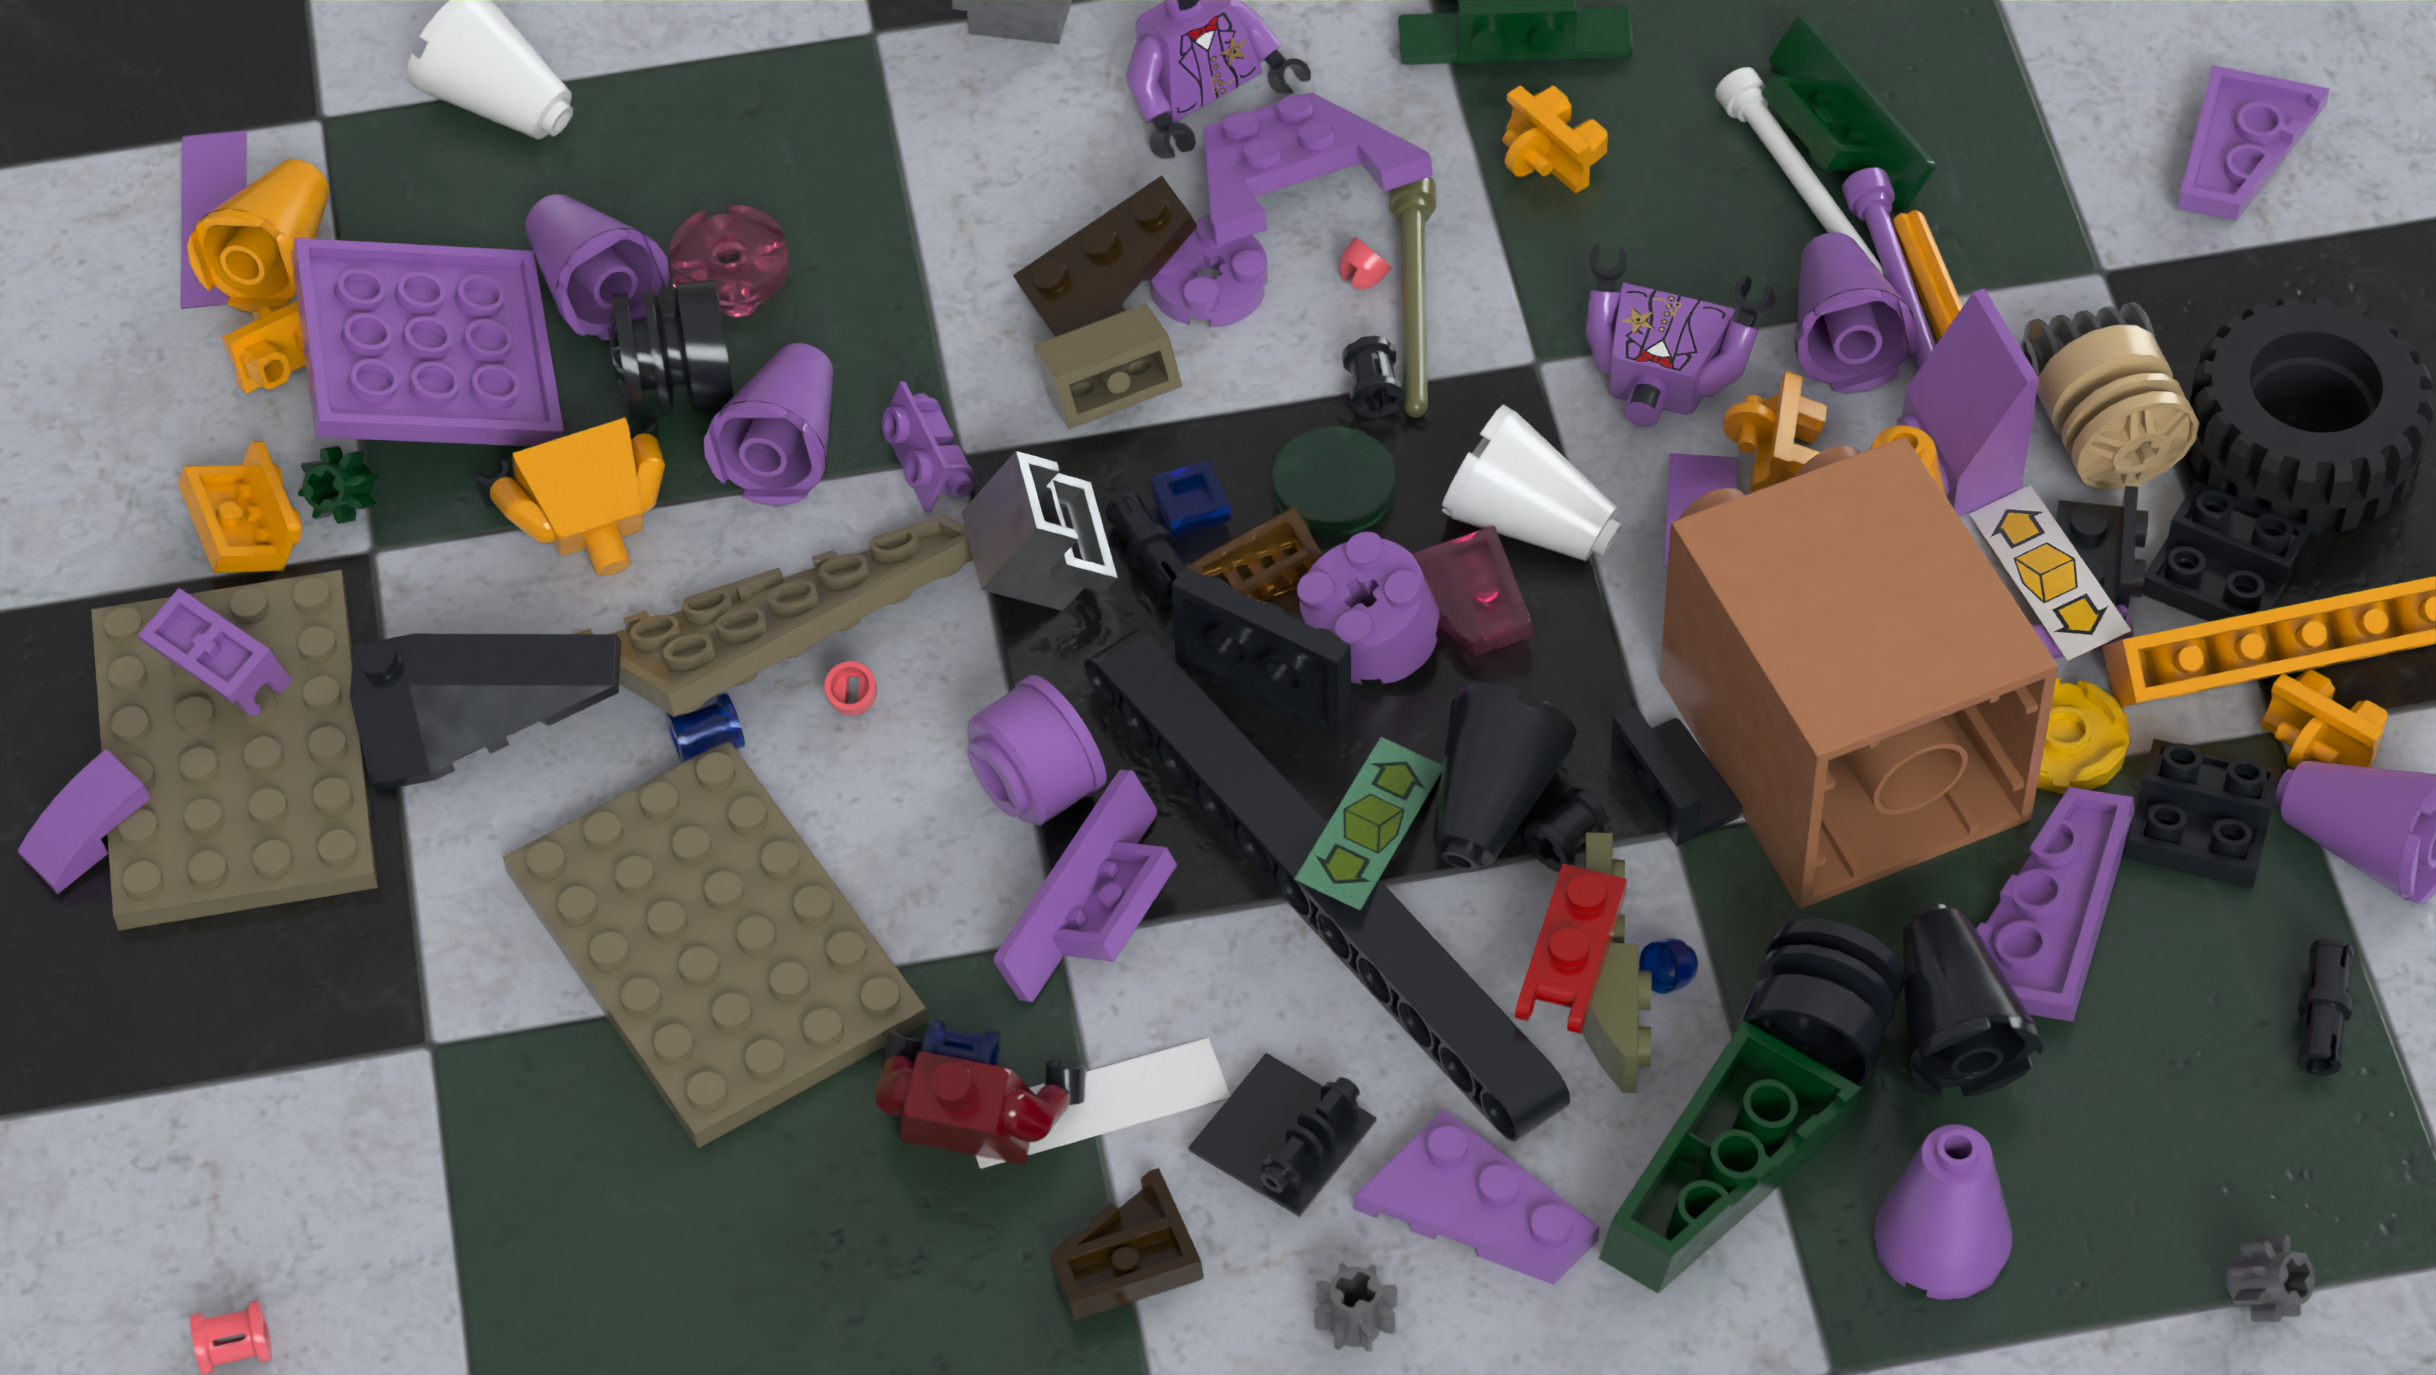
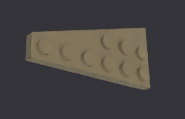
M943 514L875 536L870 541V550L858 554L838 556L834 550L813 556L811 558L814 568L784 578L780 568H776L686 597L682 603V611L669 615L649 616L646 611L624 617L626 629L611 633L617 634L621 640L619 684L673 717L696 711L705 704L706 700L732 686H740L751 682L757 677L759 672L784 659L800 656L809 649L810 645L835 632L851 629L858 625L863 617L886 605L897 604L906 600L913 591L937 578L948 577L960 571L962 565L973 560L965 526ZM587 629V630H584V631H581V632H578V633H575V634H593V633H592L591 629Z

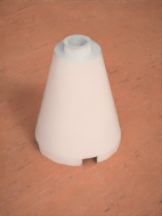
M449 0L426 25L420 38L428 44L421 59L411 53L408 61L407 78L414 87L424 93L535 139H542L548 134L556 136L569 123L573 114V108L570 106L572 99L570 90L492 0Z
M1502 405L1480 433L1484 438L1473 453L1468 452L1445 495L1442 503L1444 508L1441 511L1452 519L1583 561H1587L1593 551L1603 557L1622 524L1613 519L1618 507L1516 411Z

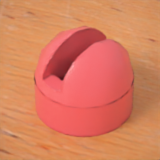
M1357 237L1347 246L1339 260L1341 278L1349 280L1353 277L1351 285L1354 289L1374 287L1381 282L1392 268Z
M855 661L842 662L833 667L826 676L824 683L825 694L831 706L839 713L849 716L863 714L875 702L877 684L872 672L862 663ZM849 677L860 678L858 701L853 704H848Z

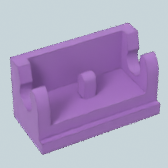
M180 588L176 590L137 635L143 643L232 704L235 702L240 709L251 716L259 715L261 712L260 705L255 702V695L263 684L282 694L292 682V679L269 648Z

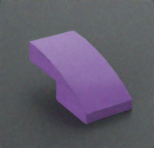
M105 749L82 769L53 799L26 835L18 849V853L59 894L109 854L101 838L148 802L151 797L144 784L110 751Z

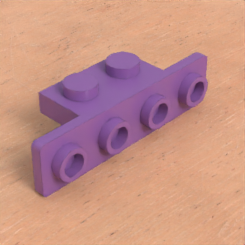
M1121 769L1117 772L994 956L995 965L1020 1001L1033 1002L1063 956L1114 962L1177 866L1167 847L1138 844L1155 819L1157 808L1132 770Z

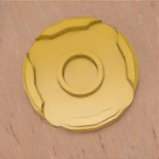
M2056 678L2037 788L2058 794H2065L2069 787L2093 790L2107 784L2122 769L2130 742L2128 718L2116 699L2095 684L2078 680L2077 685L2070 683L2060 684L2061 678Z

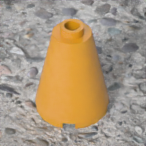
M298 159L285 160L203 216L196 224L187 243L189 263L199 282L208 291L215 286L228 295L230 298L226 304L237 310L253 313L255 310L266 306L272 312H275L285 307L297 295L291 257L295 238L316 239L327 204L329 185L324 175L308 162Z

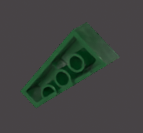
M1743 1020L1612 1219L1599 1259L1659 1294L1847 1126L1862 1087Z

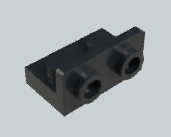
M2125 486L2122 506L2059 500L2056 522L2114 606L2123 604L2128 609L2130 597L2142 598L2146 560L2134 559L2135 547L2145 548L2149 512L2146 510H2137L2138 487Z

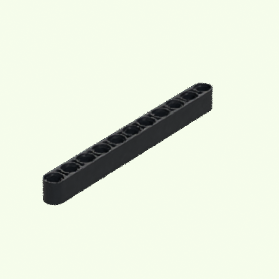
M1138 628L1085 660L1084 668L1087 678L1095 693L1502 1136L1510 1141H1517L1569 1106L1571 1101L1570 1093L1562 1076L1553 1064L1380 879L1377 881L1361 910L1295 880V877L1328 824L1146 630Z

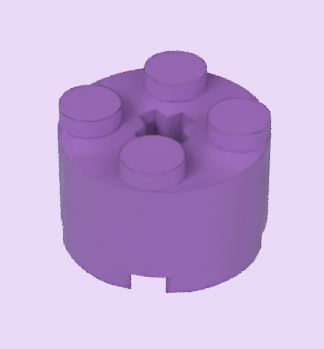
M1365 531L1357 533L1348 542L1340 544L1325 553L1316 561L1309 572L1300 579L1297 586V594L1300 599V610L1304 622L1316 629L1324 628L1339 636L1342 641L1351 645V682L1362 684L1360 679H1380L1382 684L1399 681L1419 669L1433 653L1438 640L1436 631L1438 619L1440 620L1439 607L1418 562L1401 545L1381 539L1374 532Z

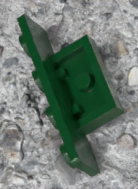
M1458 0V13L1403 14L1398 17L1400 62L1403 65L1630 57L1633 54L1630 10L1627 7L1577 8L1576 0Z
M1796 17L1769 58L1770 64L1780 75H1772L1761 94L1776 110L1775 117L1777 121L1786 129L1794 132L1808 147V156L1816 165L1830 172L1838 170L1859 171L1866 168L1882 169L1888 174L1895 194L1892 204L1896 208H1908L1935 170L1936 164L1934 160L1808 18Z

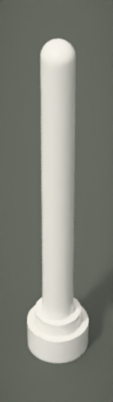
M1744 67L1728 74L1719 83L1715 92L1717 100L1730 117L1738 118L1742 122L1748 121L1827 233H1843L1853 238L1884 276L1880 263L1768 110L1769 102L1761 94L1766 85L1755 70Z

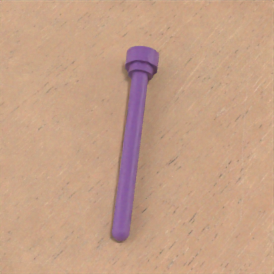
M1879 168L1862 169L1853 173L1845 180L1842 191L1849 211L1853 215L1858 216L1861 221L1867 223L1887 281L1905 301L1914 315L1918 327V344L1913 357L1919 371L1936 345L1889 216L1895 194L1888 174L1884 170Z

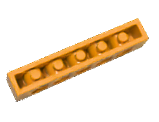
M2436 576L2127 638L2102 646L2112 695L2121 708L2281 676L2282 673L2290 674L2436 644Z

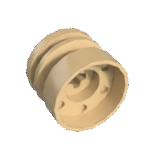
M2113 325L2093 330L2069 342L2050 358L2039 375L2037 395L2058 435L2062 436L2061 441L2082 482L2095 489L2121 490L2125 489V486L2143 484L2165 473L2181 460L2197 438L2199 421L2191 405L2186 399L2178 381L2173 379V373L2152 333L2137 325Z

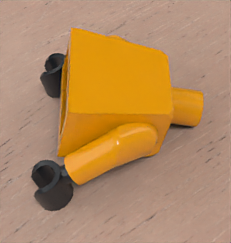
M625 417L512 453L513 473L516 480H514L508 462L505 460L497 462L500 475L495 478H482L479 472L473 475L483 502L488 506L497 507L509 521L538 543H552L559 555H569L587 549L595 574L600 577L612 575L631 565V560L622 537L642 530L643 514L656 505L665 469L660 449L658 421L656 418H649L648 429L633 431L629 428Z

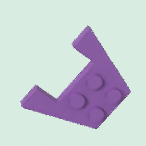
M1314 93L1290 95L1281 99L1277 104L1252 112L1234 113L1227 116L1221 122L1204 127L1210 216L1214 242L1217 246L1268 230L1265 210L1255 198L1266 193L1356 164H1361L1383 192L1433 176L1431 156L1427 151Z

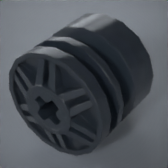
M716 279L676 284L674 312L662 314L653 289H643L646 316L639 318L632 317L628 291L613 293V310L610 327L608 328L617 387L620 389L630 409L632 420L647 418L645 390L658 389L662 416L672 414L673 386L686 384L690 400L696 411L724 407L734 397Z
M1823 918L1795 919L1778 926L1769 940L1765 951L1766 957L1757 972L1758 982L1748 996L1736 1030L1742 1021L1745 1020L1863 1088L1873 1074L1885 1040L1884 1029L1892 1020L1895 1012V1003L1901 996L1904 987V968L1892 950L1873 935L1849 924Z

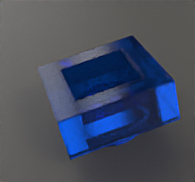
M1210 460L1151 477L1152 494L1173 538L1231 521L1230 503Z

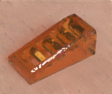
M1293 507L1186 565V567L1206 577L1223 572L1232 589L1261 602L1296 589L1300 579L1309 572L1311 567L1323 555L1296 507ZM1294 546L1297 552L1286 558L1282 550ZM1271 555L1275 564L1264 569L1259 558ZM1247 563L1254 576L1242 581L1235 567Z

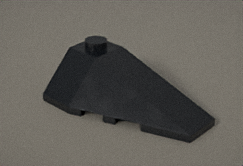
M413 633L354 645L350 700L372 787L375 791H382L437 780L456 771L453 762L484 747L487 748L490 754L510 745L507 736L539 721L548 726L553 725L618 694L621 640L617 634Z

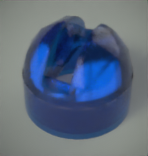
M1665 938L1651 942L1643 948L1639 958L1640 970H1651V990L1659 994H1667L1680 990L1692 982L1698 971V958L1694 949L1691 946H1687L1681 939ZM1675 969V975L1673 978L1669 974Z

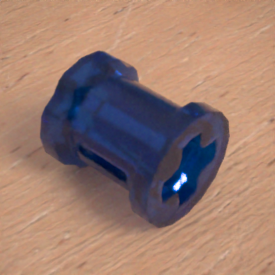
M728 693L717 695L716 703L701 707L690 713L679 714L675 717L665 713L670 737L681 764L711 748L731 742L736 750L745 747L741 724Z
M934 1019L927 1029L922 1052L998 1066L1001 1036L999 1031L993 1030L986 1031L984 1035L947 1029L944 1021Z

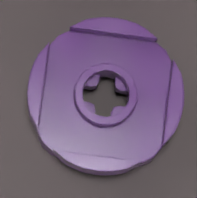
M1208 214L1196 223L1197 228L1156 276L1150 280V292L1158 308L1177 322L1190 325V317L1198 320L1209 319V327H1221L1246 318L1260 306L1265 296L1264 287L1268 281L1267 256L1264 248L1253 235L1217 246L1214 242L1211 216ZM1203 269H1216L1219 271V277L1216 279H1212L1207 274L1196 277L1198 271Z

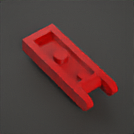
M1562 864L1517 1001L1516 1019L1529 1021L1534 1011L1535 1002L1539 1000L1572 1008L1567 1019V1031L1578 1034L1582 1033L1626 896V878Z

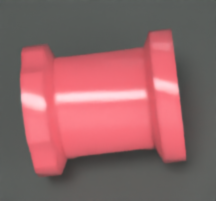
M260 1300L250 1301L246 1310L205 1318L201 1312L190 1314L192 1341L201 1375L214 1373L216 1365L257 1357L261 1363L272 1361L270 1336ZM239 1334H245V1335H246V1336L237 1337V1338H233V1339H228V1340H224V1341H217V1340H216V1339L225 1338V1337L234 1336V1335H239Z

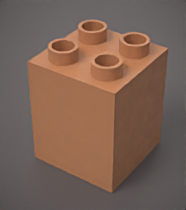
M1906 437L1862 453L1851 446H1837L1827 449L1807 461L1795 477L1747 495L1734 488H1722L1711 491L1692 502L1683 511L1678 520L1671 522L1660 680L1707 758L1742 805L1741 814L1799 909L2031 821L2058 665Z

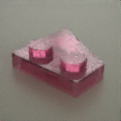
M1495 526L1412 553L1439 607L1440 620L1438 619V627L1474 656L1535 636L1532 621Z

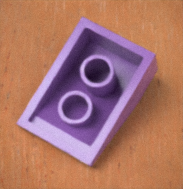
M1985 288L1974 291L1905 389L1902 417L1897 419V426L1905 425L1918 428L1928 434L1933 440L1947 499L1959 517L2022 489L2039 382L2038 376Z

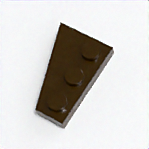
M1161 175L1018 271L1013 277L1054 337L1124 312L1125 309L1122 303L1141 281L1152 280L1194 232L1197 225L1189 211Z

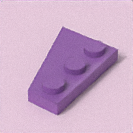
M2213 65L2177 209L2237 221L2326 106L2330 88Z
M1445 1109L1354 1195V1210L1377 1218L1380 1212L1410 1223L1412 1232L1433 1240L1439 1234L1475 1248L1477 1256L1553 1285L1599 1238V1226Z

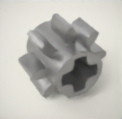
M2261 1236L2259 1241H2242L2240 1243L2241 1254L2236 1255L2228 1266L2226 1280L2235 1305H2252L2250 1314L2251 1321L2280 1322L2282 1317H2299L2301 1315L2300 1305L2308 1301L2313 1293L2315 1285L2313 1266L2306 1253L2290 1252L2291 1243L2289 1236Z
M1345 1263L1339 1264V1273L1334 1276L1331 1283L1317 1281L1316 1301L1320 1305L1314 1309V1326L1316 1330L1331 1329L1334 1336L1335 1349L1340 1350L1346 1345L1350 1347H1363L1369 1352L1372 1351V1342L1378 1337L1380 1331L1394 1334L1396 1330V1314L1391 1309L1397 1306V1287L1390 1284L1381 1287L1377 1277V1266L1372 1264L1367 1269L1361 1267L1349 1268Z

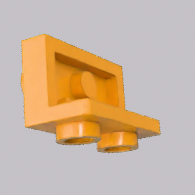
M250 442L242 465L184 466L178 486L213 573L284 571L292 547L298 544L301 537V518L297 509L292 508L283 488L281 469L277 464H273L265 442Z

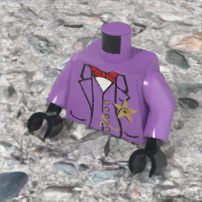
M1165 0L1144 12L1135 23L1136 43L1126 73L1127 84L1147 124L1153 123L1156 129L1150 138L1151 151L1162 159L1175 157L1174 149L1170 144L1171 135L1175 139L1177 148L1182 153L1192 151L1195 148L1196 139L1192 129L1186 124L1172 123L1177 122L1262 74L1260 63L1263 61L1270 67L1268 82L1275 92L1282 94L1294 93L1284 79V72L1287 67L1293 70L1295 76L1300 81L1307 82L1311 79V71L1308 65L1297 58L1285 59L1278 50L1282 46L1281 42L1260 15L1241 0Z
M1596 244L1591 250L1590 265L1594 276L1597 277V288L1590 289L1585 334L1597 368L1610 375L1609 393L1614 398L1627 401L1624 414L1628 420L1639 426L1649 427L1658 423L1662 410L1683 415L1693 413L1703 397H1713L1743 375L1759 332V328L1754 326L1756 319L1769 313L1775 304V294L1769 284L1764 289L1762 299L1757 303L1749 304L1746 303L1745 299L1751 288L1752 280L1749 276L1739 279L1734 289L1735 300L1741 307L1736 320L1735 309L1628 283H1623L1621 293L1615 291V282L1622 277L1627 267L1626 253L1623 247L1620 246L1619 264L1612 270H1605L1597 264L1599 244Z

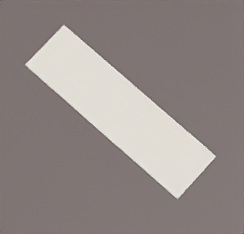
M1204 1038L1087 1071L1084 1102L1069 1105L1068 1109L1045 1138L1030 1143L1028 1155L1228 1099L1231 1095L1210 1038ZM1045 1083L1030 1087V1089L1036 1095L1045 1086ZM976 1155L980 1169L1006 1162Z

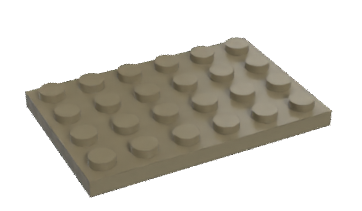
M342 570L189 594L269 648L292 679V682L282 694L266 684L259 688L255 695V702L260 705L261 712L256 716L247 714L235 702L232 704L139 639L137 635L170 597L91 609L101 753L105 749L110 751L144 784L151 797L148 802L107 834L113 917L118 931L378 888L364 754L350 700L353 650L346 586Z
M729 739L503 856L506 872L697 1149L885 1047L889 1029L893 1027L899 1028L898 1034L905 1036L928 1023L927 1009Z

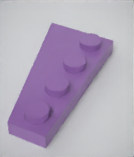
M2069 787L2030 846V857L2017 876L2012 874L2000 892L2001 901L1986 924L1981 922L1976 929L2030 1015L2074 1021L2134 817L2133 797Z

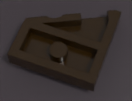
M1159 1168L1148 1171L1140 1178L1142 1190L1123 1206L1118 1208L1110 1203L1092 1218L1086 1230L1072 1235L1049 1254L1053 1275L1073 1321L1204 1279L1202 1261Z

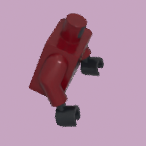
M893 1027L889 1029L882 1060L883 1068L875 1092L876 1103L881 1111L891 1116H902L900 1139L903 1142L1025 1165L1030 1143L1045 1138L1068 1109L1069 1105L1084 1102L1086 1064L1081 1063L1077 1067H1061L1060 1060L1047 1061L1045 1086L1035 1095L1010 1069L927 1053V1035L921 1034V1037L918 1039L908 1038L899 1035V1028Z

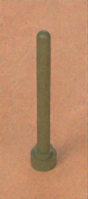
M1432 177L1389 190V209L1401 223L1404 410L1413 418L1423 416L1428 409L1425 222L1429 220L1431 214L1436 209V183Z

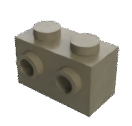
M1147 303L1033 345L1048 397L1069 429L1183 386L1169 335Z

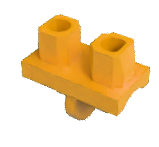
M1521 85L1507 93V102L1512 105L1513 111L1506 126V133L1502 138V142L1509 147L1505 158L1506 168L1517 177H1524L1535 170L1541 176H1546L1551 172L1575 194L1589 186L1590 166L1607 153L1608 133L1606 129L1594 119H1587L1573 129L1565 124L1571 120L1572 106L1567 96L1554 85L1534 96Z
M297 301L275 312H272L266 306L257 309L252 313V323L222 336L224 346L235 369L238 387L247 394L260 387L271 390L287 382L289 375L293 371L306 365Z
M1785 371L1781 377L1779 393L1776 396L1767 398L1763 402L1761 397L1749 395L1745 398L1744 403L1732 405L1726 410L1723 421L1724 433L1732 441L1738 443V450L1745 454L1754 453L1749 491L1755 492L1774 485L1776 482H1782L1795 477L1807 461L1819 454V451L1794 443V438L1813 444L1822 431L1827 413V405L1800 395L1802 376Z
M2308 669L2296 679L2282 673L2275 681L2271 690L2272 699L2260 727L2274 734L2276 739L2292 747L2287 759V766L2293 770L2301 762L2312 761L2313 759L2323 763L2372 767L2385 730L2384 726L2388 717L2387 711L2368 700L2358 701L2351 710L2343 707L2332 700L2335 687L2330 679L2312 669Z

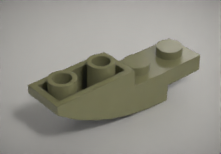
M1586 832L1584 869L1625 878V860L1612 859L1613 833ZM1620 914L1582 1034L1601 1067L1622 1093H1636L1637 1068L1650 1067L1651 1027L1638 1026V1010H1650L1651 970H1639V944L1624 943L1625 914Z

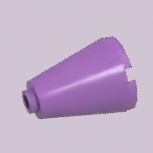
M554 194L541 199L528 213L525 222L527 238L562 319L575 333L584 337V334L597 335L601 340H610L608 328L610 327L613 310V293L628 291L632 317L639 318L646 316L643 289L652 288L657 297L662 284L666 288L668 287L670 272L667 257L658 244L647 234L562 194Z
M1826 233L1814 238L1802 251L1799 272L1795 350L1805 375L1814 383H1816V378L1831 384L1833 391L1841 393L1869 391L1890 382L1900 373L1898 366L1909 353L1913 357L1917 349L1918 327L1911 309L1853 238L1843 233Z
M793 343L784 346L711 420L704 437L705 459L714 476L724 485L727 479L744 489L741 497L754 503L773 506L798 503L807 497L809 491L818 485L826 467L834 376L833 366L829 358L822 351L803 343Z
M2303 761L2295 770L2288 769L2283 774L2275 794V803L2281 807L2283 822L2405 900L2424 904L2435 895L2436 774L2314 761Z
M1946 1125L1931 1132L1890 1190L1877 1212L1873 1234L1877 1257L1891 1278L1905 1287V1283L1908 1282L1915 1287L1927 1290V1297L1939 1300L1967 1298L1990 1287L1999 1276L2000 1270L2010 1255L2013 1239L2012 1228L1992 1151L1987 1140L1970 1127Z

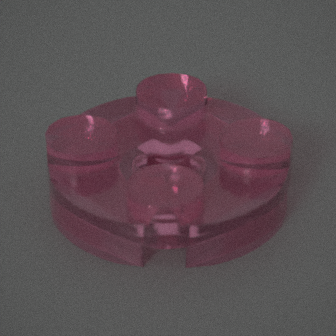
M734 205L727 206L728 214H717L709 217L708 210L687 219L674 233L670 242L669 255L672 281L675 289L676 284L716 279L721 311H724L728 316L739 318L751 315L756 310L758 303L764 302L781 288L789 273L790 257L788 245L784 240L783 230L773 217L756 208ZM735 252L740 254V260L733 263H720L717 258L719 256L729 258Z

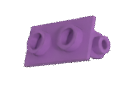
M900 381L889 407L884 411L881 424L886 441L892 445L904 469L908 485L914 489L924 511L931 512L939 494H951L954 498L968 495L974 487L972 482L975 478V473L968 464L960 446L950 445L954 435L941 411L938 401L929 398L928 395L923 393L912 396L906 382Z

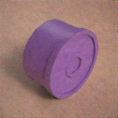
M1029 675L1016 684L1014 690L973 715L968 722L967 734L969 744L967 746V755L973 772L991 800L1011 817L1017 816L1023 822L1041 826L1082 798L1092 797L1106 786L1105 766L1088 728L1068 700L1051 683L1040 676Z

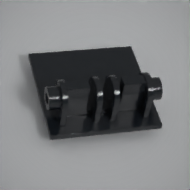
M1265 1053L1191 1143L1188 1150L1300 1217L1375 1124L1377 1117L1358 1107L1356 1099L1360 1095V1091L1349 1079L1339 1077L1336 1082H1326L1322 1086L1268 1053Z

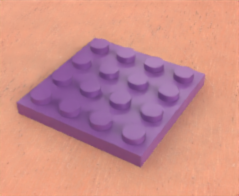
M295 238L291 257L316 438L536 446L563 437L564 428L533 251Z

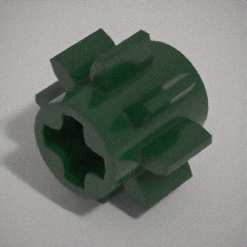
M339 446L320 449L321 461L302 463L301 468L306 474L303 479L302 489L298 491V496L305 497L306 501L314 508L312 513L314 519L329 517L333 514L337 524L356 521L355 508L365 509L374 507L375 501L370 495L373 491L374 482L379 477L378 474L371 473L370 469L362 462L364 452H350L343 456Z

